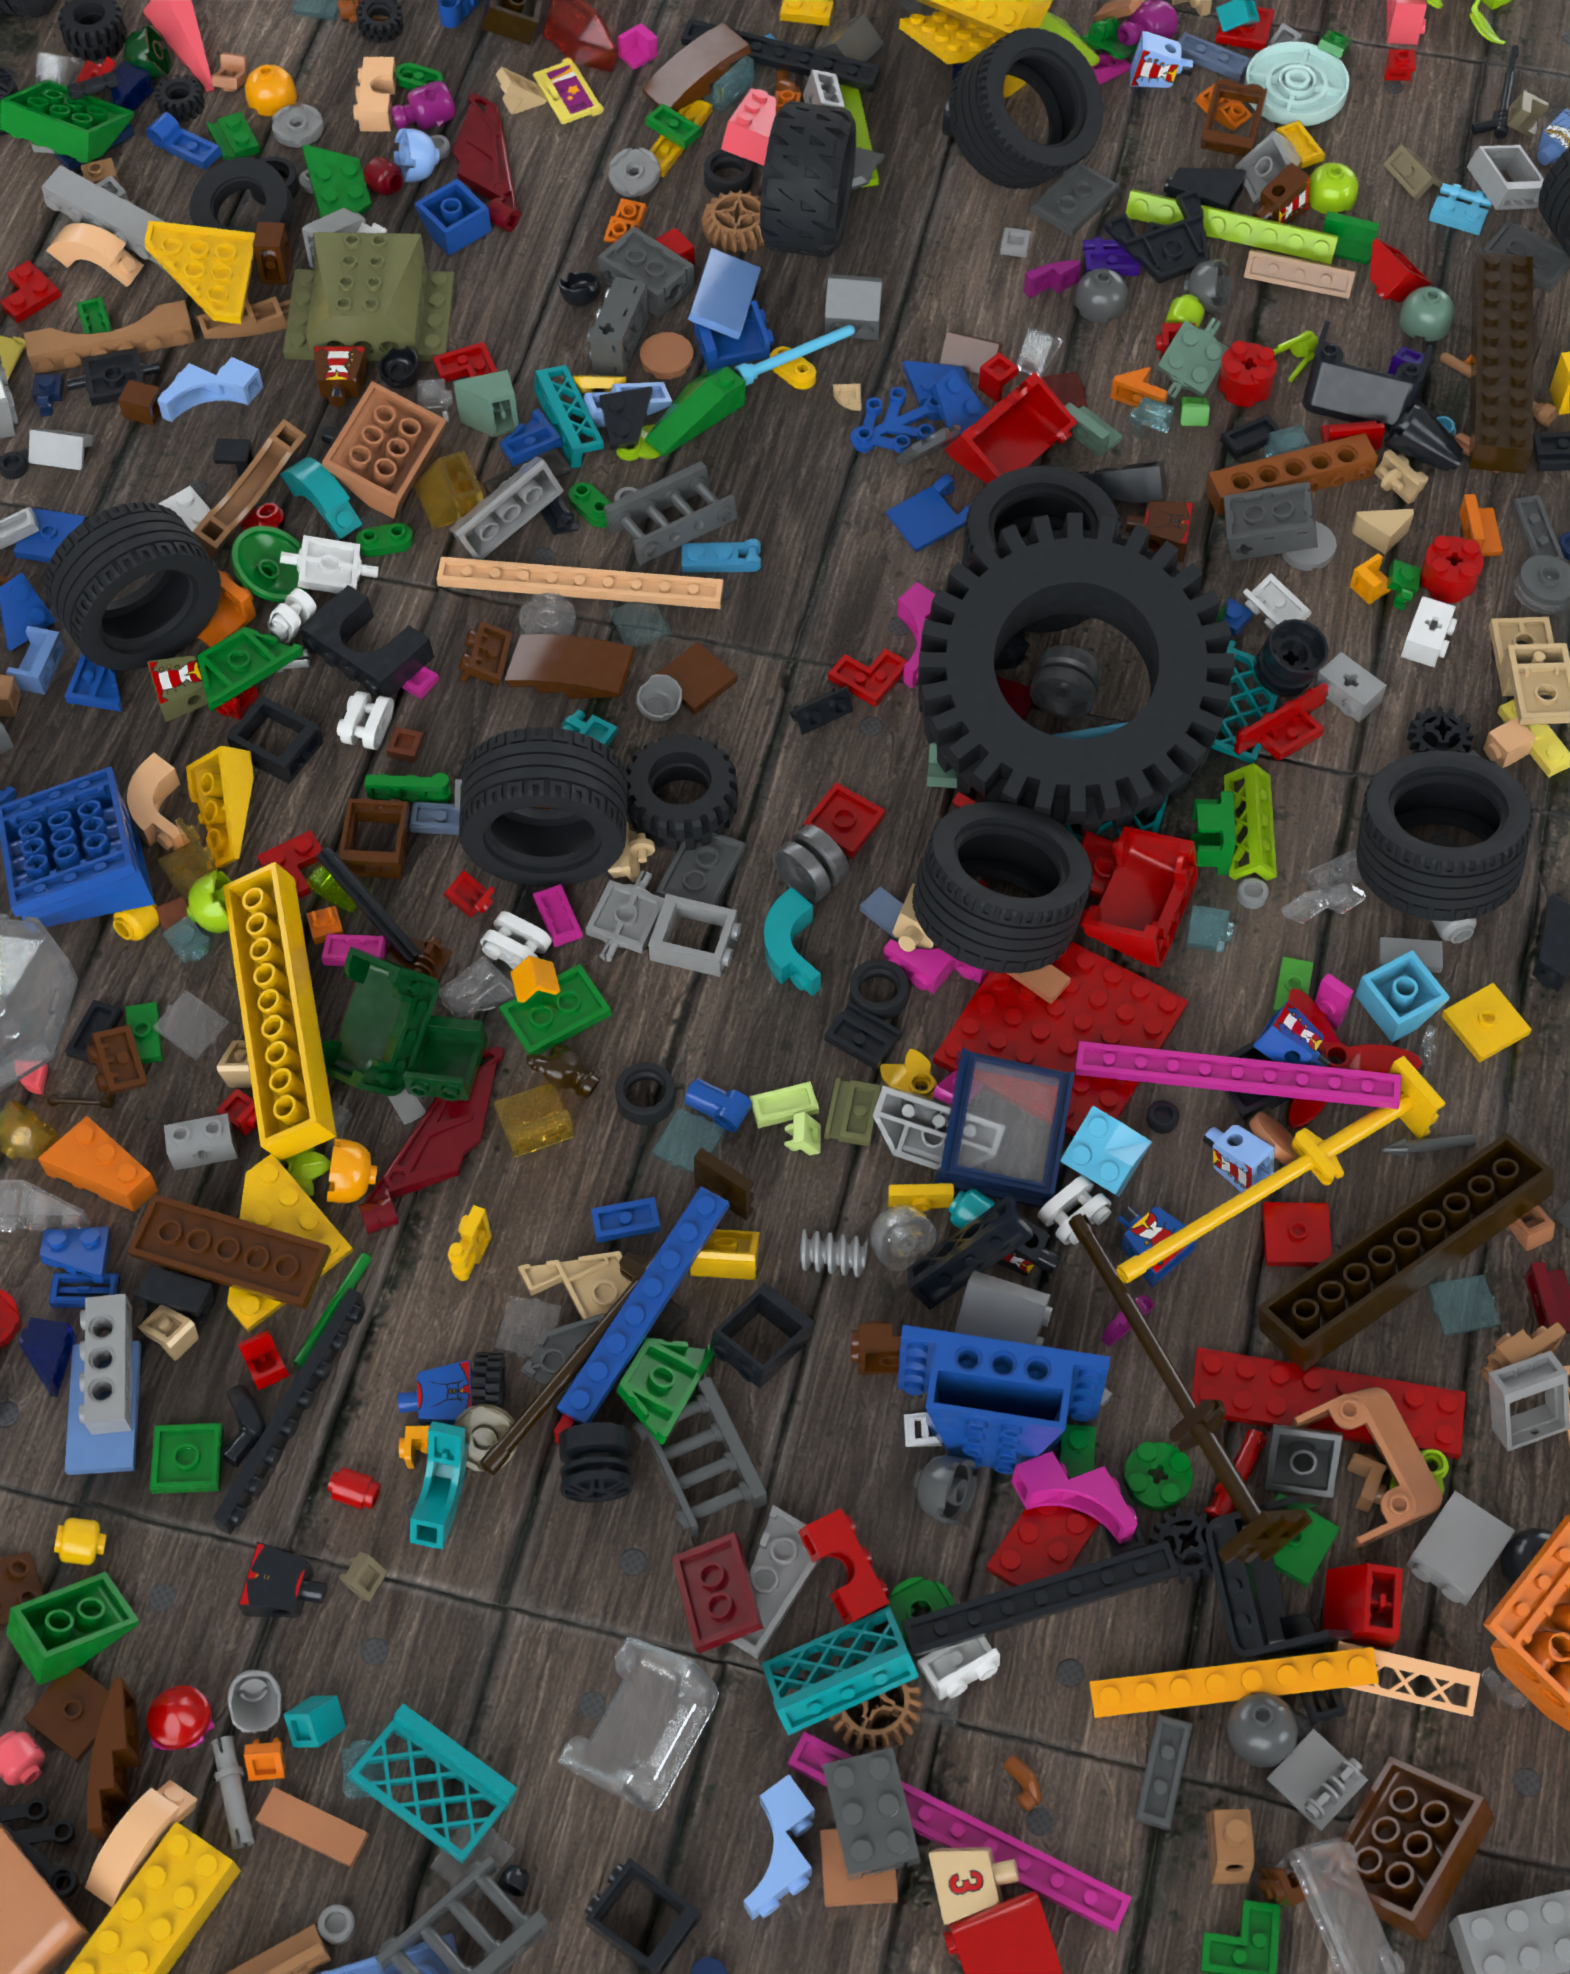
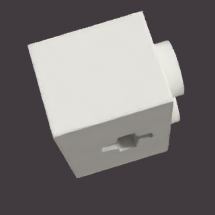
M1422 596L1401 657L1435 667L1438 656L1445 657L1450 642L1445 640L1446 635H1453L1458 620L1452 618L1456 606Z

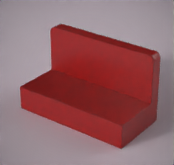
M1376 421L1322 425L1320 435L1322 443H1327L1365 433L1373 449L1377 450L1381 447L1385 426L1384 423L1377 424Z

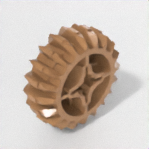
M730 190L728 195L720 193L718 198H712L710 204H706L705 212H703L702 216L703 232L708 239V243H713L715 249L722 247L724 253L732 250L734 255L737 251H742L746 254L747 249L755 251L757 245L764 246L760 230L761 196L753 197L751 191L743 194L742 190L739 193H733Z
M915 1679L896 1687L903 1697V1708L896 1706L895 1701L886 1696V1692L880 1694L881 1707L877 1706L876 1710H872L870 1717L868 1700L855 1705V1707L863 1712L860 1726L852 1721L846 1710L828 1719L830 1721H838L833 1726L836 1734L847 1730L843 1736L844 1743L848 1744L854 1738H857L855 1748L858 1751H861L865 1742L869 1743L870 1752L876 1751L877 1743H882L883 1749L890 1748L889 1740L893 1739L895 1744L901 1746L903 1739L900 1732L911 1737L913 1735V1728L908 1723L919 1724L920 1716L914 1712L922 1710V1702L915 1699L921 1695L920 1687H910L915 1682ZM894 1717L897 1718L894 1723L885 1728L872 1730L875 1723L880 1719L893 1720Z

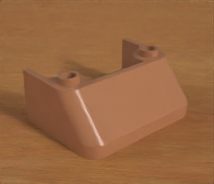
M1373 1387L1344 1394L1294 1418L1291 1426L1306 1428L1329 1416L1343 1429H1355L1365 1424L1397 1487L1387 1491L1381 1499L1380 1508L1387 1523L1358 1536L1352 1543L1354 1551L1434 1514L1440 1508L1443 1499L1442 1492L1391 1396L1385 1390Z

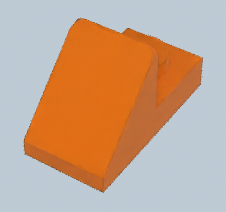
M1146 367L1115 376L1112 382L1110 398L1161 417L1166 407L1168 391L1149 384L1151 367Z

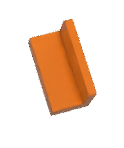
M1464 494L1459 510L1464 539L1478 542L1483 556H1500L1503 548L1494 509L1492 507L1479 508L1476 494Z

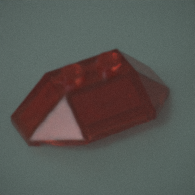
M551 0L543 36L574 63L612 72L618 48L615 42H612L609 30L601 15L585 0Z

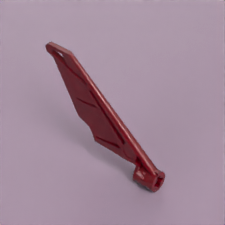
M471 93L468 96L470 106L453 149V156L459 163L457 178L491 200L487 205L490 223L509 233L517 226L522 212L517 207L500 110L491 101L477 93ZM477 103L486 106L484 113L477 105Z
M496 1046L484 1051L482 1059L490 1056L492 1059L479 1068L469 1101H448L439 1097L434 1099L365 1202L358 1205L368 1235L381 1231L383 1228L387 1229L399 1224L391 1199L460 1175L464 1156L481 1143L497 1064L504 1059L503 1048Z

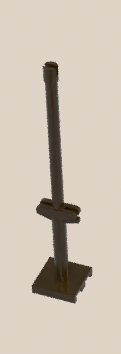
M701 1147L694 1156L695 1187L698 1189L703 1187L727 1200L730 1205L729 1210L747 1220L754 1212V1208L749 1206L754 1200V1194L749 1191L754 1186V1182ZM666 1239L650 1258L627 1252L620 1259V1273L631 1281L630 1285L498 1443H494L479 1461L482 1468L488 1473L495 1475L509 1459L511 1452L585 1365Z
M1080 1213L1073 1216L1068 1224L1078 1241L1083 1244L1184 1416L1171 1429L1170 1439L1173 1442H1181L1177 1445L1180 1452L1187 1451L1198 1445L1200 1446L1246 1524V1527L1218 1551L1220 1558L1224 1564H1229L1237 1556L1241 1563H1250L1259 1555L1263 1562H1268L1312 1523V1519L1306 1510H1261L1215 1433L1226 1414L1223 1402L1221 1400L1204 1399L1198 1405L1196 1404L1127 1286L1118 1277L1115 1266L1097 1238V1233L1086 1214L1082 1216Z

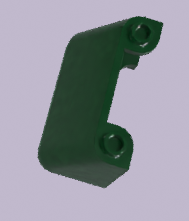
M350 947L344 965V972L347 978L357 982L337 1041L332 1039L321 1041L326 1074L358 1089L387 1096H396L405 1088L402 1078L404 1072H411L439 994V983L437 979L427 974Z

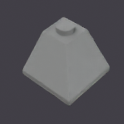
M1274 130L1241 159L1235 167L1236 169L1247 171L1244 185L1253 202L1257 204L1260 201L1262 189L1291 162L1298 167L1301 159L1293 143Z

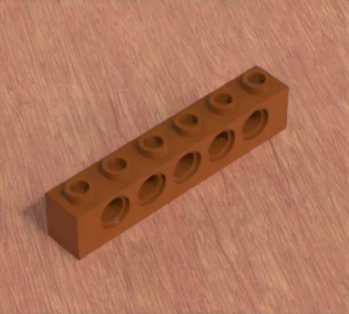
M1362 433L1209 472L1205 492L1217 516L1225 514V495L1308 481L1313 493L1320 489L1332 486L1337 487L1343 483L1367 479L1374 475L1378 456L1366 434Z

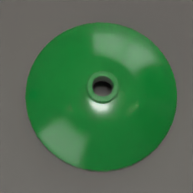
M255 526L248 528L238 535L231 547L230 560L233 571L239 581L255 595L273 602H285L287 596L295 588H299V573L297 565L280 563L281 551L298 554L302 544L290 534L274 527ZM299 588V589H302V590L305 591V592H307V590H308V589H305V588Z

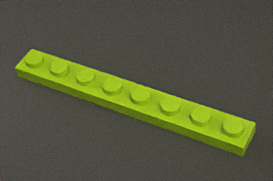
M1134 189L1130 191L1126 209L1128 218L1148 223L1151 221L1163 225H1170L1184 220L1176 199ZM1201 205L1206 236L1332 264L1339 238L1337 235Z

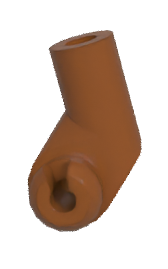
M781 69L777 71L776 91L790 90L792 92H801V88L796 86L795 82L789 80L788 71Z
M1016 1755L1009 1757L1004 1764V1769L1020 1783L1023 1790L1016 1796L1017 1803L1024 1811H1031L1035 1805L1039 1806L1042 1799L1036 1774Z

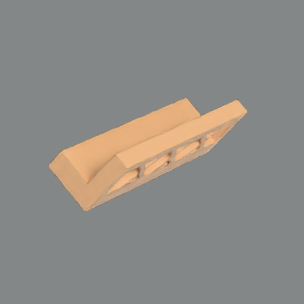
M1337 1641L1334 1642L1333 1651L1365 1647ZM1374 1649L1377 1671L1384 1666L1392 1668L1400 1682L1389 1689L1380 1688L1378 1683L1373 1684L1374 1686L1348 1687L1473 1716L1480 1673ZM1399 1670L1411 1672L1412 1674L1404 1678ZM1419 1675L1428 1676L1436 1690L1424 1698L1416 1696L1408 1684L1409 1681ZM1435 1678L1446 1680L1448 1682L1443 1684L1442 1686H1439ZM1455 1683L1468 1685L1466 1706L1462 1707L1451 1704L1443 1691ZM1404 1685L1409 1694L1396 1690ZM1440 1694L1444 1702L1432 1700V1698Z

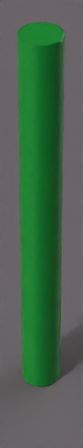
M361 1252L294 1358L292 1363L295 1366L302 1368L349 1288L354 1289L372 1260L368 1254Z

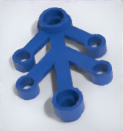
M894 387L890 391V405L884 423L874 427L876 417L882 413V401L876 397L870 398L866 401V416L863 425L851 432V444L859 452H869L874 446L895 450L901 454L910 446V438L925 441V438L934 434V427L930 424H922L919 428L907 425L924 417L933 421L941 420L937 401H935L932 395L925 401V405L898 416L901 405L906 402V391L901 387ZM888 433L898 435L894 439L884 437Z

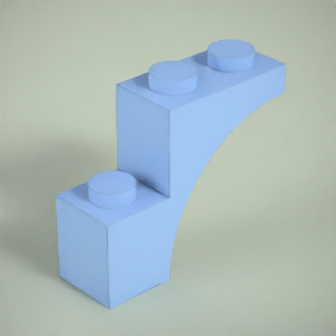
M233 357L219 369L217 375L189 363L182 372L177 374L171 385L160 394L157 401L162 418L173 422L181 413L206 402L234 401L249 405L262 390L263 384L258 368Z
M789 1774L760 1795V1805L770 1822L774 1843L771 1861L762 1881L744 1899V1908L752 1919L759 1915L765 1918L772 1914L781 1905L779 1903L781 1898L789 1892L792 1896L801 1892L810 1883L808 1878L812 1876V1867L790 1836L794 1834L797 1838L813 1826L811 1820L815 1818V1809Z

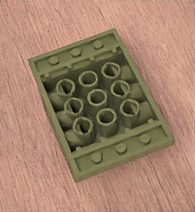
M313 232L314 269H295L283 350L285 359L315 360L314 346H366L368 361H381V358L388 354L393 347L397 349H405L406 346L411 347L417 353L419 362H433L432 357L448 352L455 274L454 271H427L421 234Z

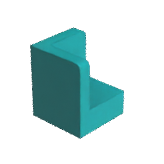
M1232 0L1216 7L1223 32H1228L1241 25H1252L1260 21L1254 0Z
M337 1695L311 1696L283 1714L293 1747H320L346 1728Z

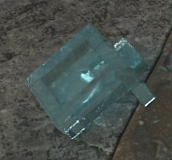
M188 915L162 932V936L184 964L190 960L197 962L209 952L207 948L210 947V938L202 934Z

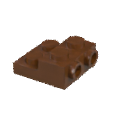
M879 1320L858 1324V1330H851V1363H858V1375L898 1374L901 1334L899 1336H892V1323L885 1324Z

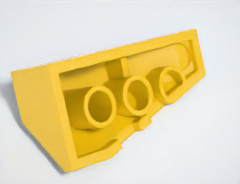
M220 746L186 766L189 796L191 801L197 803L200 813L197 816L199 823L206 826L208 832L206 842L216 868L220 869L238 860L240 857L254 780L251 752L226 746Z

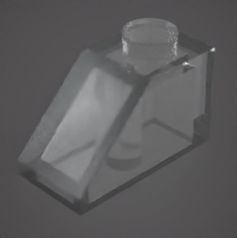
M37 52L35 84L46 79L65 86L72 84L81 66L82 59Z

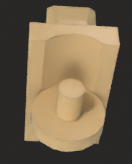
M1392 450L1384 452L1383 459L1374 472L1382 480L1381 488L1385 491L1392 489L1408 504L1414 502L1418 493L1423 490L1428 481V477L1422 471L1415 472L1409 466V460L1404 455H1396Z
M627 822L625 848L620 858L608 870L613 878L627 876L632 883L636 882L640 873V863L647 862V857L655 852L654 842L647 839L644 833L637 834L631 831Z

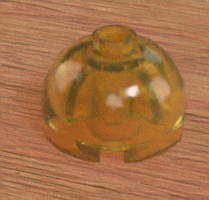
M10 1100L0 1113V1142L3 1144L0 1150L12 1160H16L18 1157L25 1160H38L44 1152L62 1137L47 1121L43 1123L37 1118L38 1114L15 1100Z

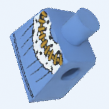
M1565 109L1543 131L1538 146L1539 152L1537 153V160L1541 165L1546 166L1551 162L1555 163L1561 154L1570 147V110Z

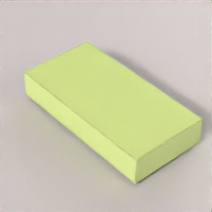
M811 1081L749 1096L753 1104L752 1111L758 1128L793 1120L794 1114L802 1112L807 1113L809 1116L819 1114V1106Z

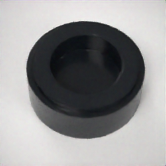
M8 452L0 457V473L4 478L14 480L26 474L28 465L21 453Z
M1156 1101L1148 1109L1147 1124L1157 1133H1170L1177 1127L1179 1111L1169 1101Z

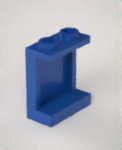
M756 300L750 301L751 310L747 313L739 340L693 322L694 333L707 371L770 357V345H774L771 329H766L767 321L764 309L759 310Z

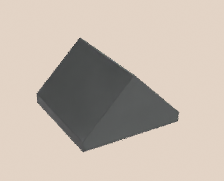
M863 13L843 22L817 50L869 63L884 48V42Z
M1273 1424L1266 1444L1264 1489L1333 1498L1343 1434L1341 1432Z

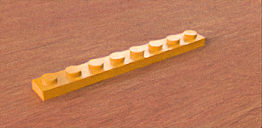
M1373 1647L1089 1681L1094 1718L1238 1701L1251 1693L1259 1692L1279 1696L1379 1683Z

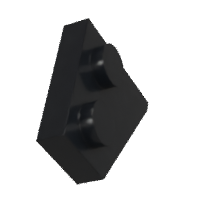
M652 386L599 396L611 450L638 446L650 399L652 398Z

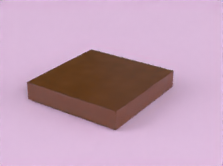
M699 642L695 643L656 673L668 675L677 680L682 689L681 703L694 715L737 682V675Z

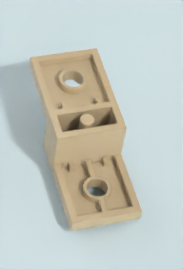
M1549 617L1491 618L1489 629L1502 696H1514L1519 725L1570 723V657L1567 643H1554ZM1525 641L1527 644H1517V642ZM1539 695H1550L1553 699L1546 700Z

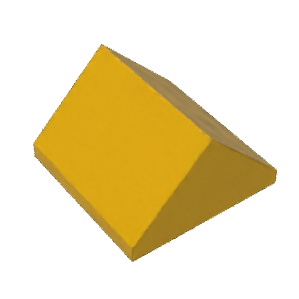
M715 1229L690 1267L691 1276L756 1280L760 1232Z

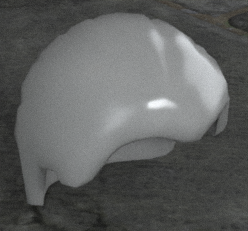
M248 1670L235 1677L227 1695L228 1708L233 1725L240 1729L241 1732L257 1733L268 1731L269 1728L278 1722L282 1710L281 1689L277 1680L269 1672L261 1670Z

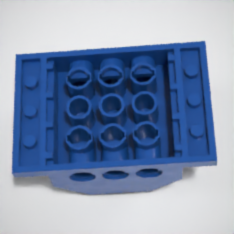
M111 766L0 805V840L10 907L15 917L21 915L24 923L35 930L155 904L141 838L120 795L116 775Z
M903 1325L897 1389H903L904 1392L911 1395L927 1393L925 1408L927 1410L926 1423L928 1429L938 1439L948 1454L971 1459L977 1467H971V1469H978L983 1466L994 1468L995 1471L1002 1474H1013L1017 1464L1049 1453L1059 1446L1062 1432L1066 1429L1067 1415L1077 1421L1097 1420L1109 1371L1110 1357Z

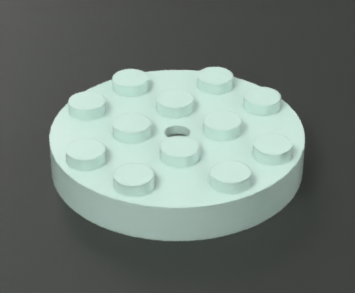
M1305 42L1277 43L1264 48L1252 58L1247 67L1244 85L1258 84L1263 89H1267L1262 116L1267 118L1269 122L1287 125L1299 120L1304 127L1316 125L1334 117L1342 109L1346 101L1349 75L1342 61L1319 50L1318 46ZM1250 103L1256 111L1257 104Z

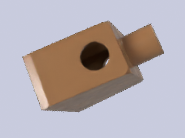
M1218 1809L1207 1812L1206 1825L1211 1884H1248L1255 1861L1250 1809ZM1239 1865V1868H1227V1866Z

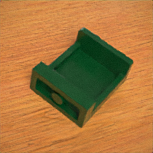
M431 1015L411 1072L405 1071L402 1077L408 1094H413L417 1097H439L448 1101H469L488 1041L483 1021Z

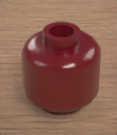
M376 157L364 168V182L370 190L383 196H390L402 186V171L396 163L383 157Z

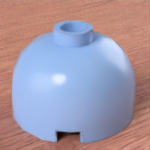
M401 128L398 131L395 143H399V151H394V163L401 168L403 182H421L431 175L435 165L439 163V150L435 148L429 135L423 131L410 128Z

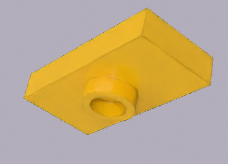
M1299 120L1276 128V132L1293 143L1301 159L1299 164L1301 169L1324 161L1325 153Z
M954 1184L888 1186V1210L912 1209L916 1212H925L931 1208H949L954 1200Z

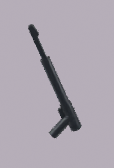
M1517 45L1512 46L1509 69L1505 72L1500 108L1498 112L1494 111L1492 120L1472 124L1471 131L1473 134L1495 130L1494 135L1498 139H1503L1508 134V109L1511 105L1516 74L1514 64L1515 58H1518L1519 55Z

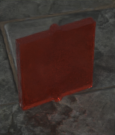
M1077 371L1040 377L1064 406L1071 402L1078 409L1082 406L1088 407L1084 396L1085 387L1081 386Z

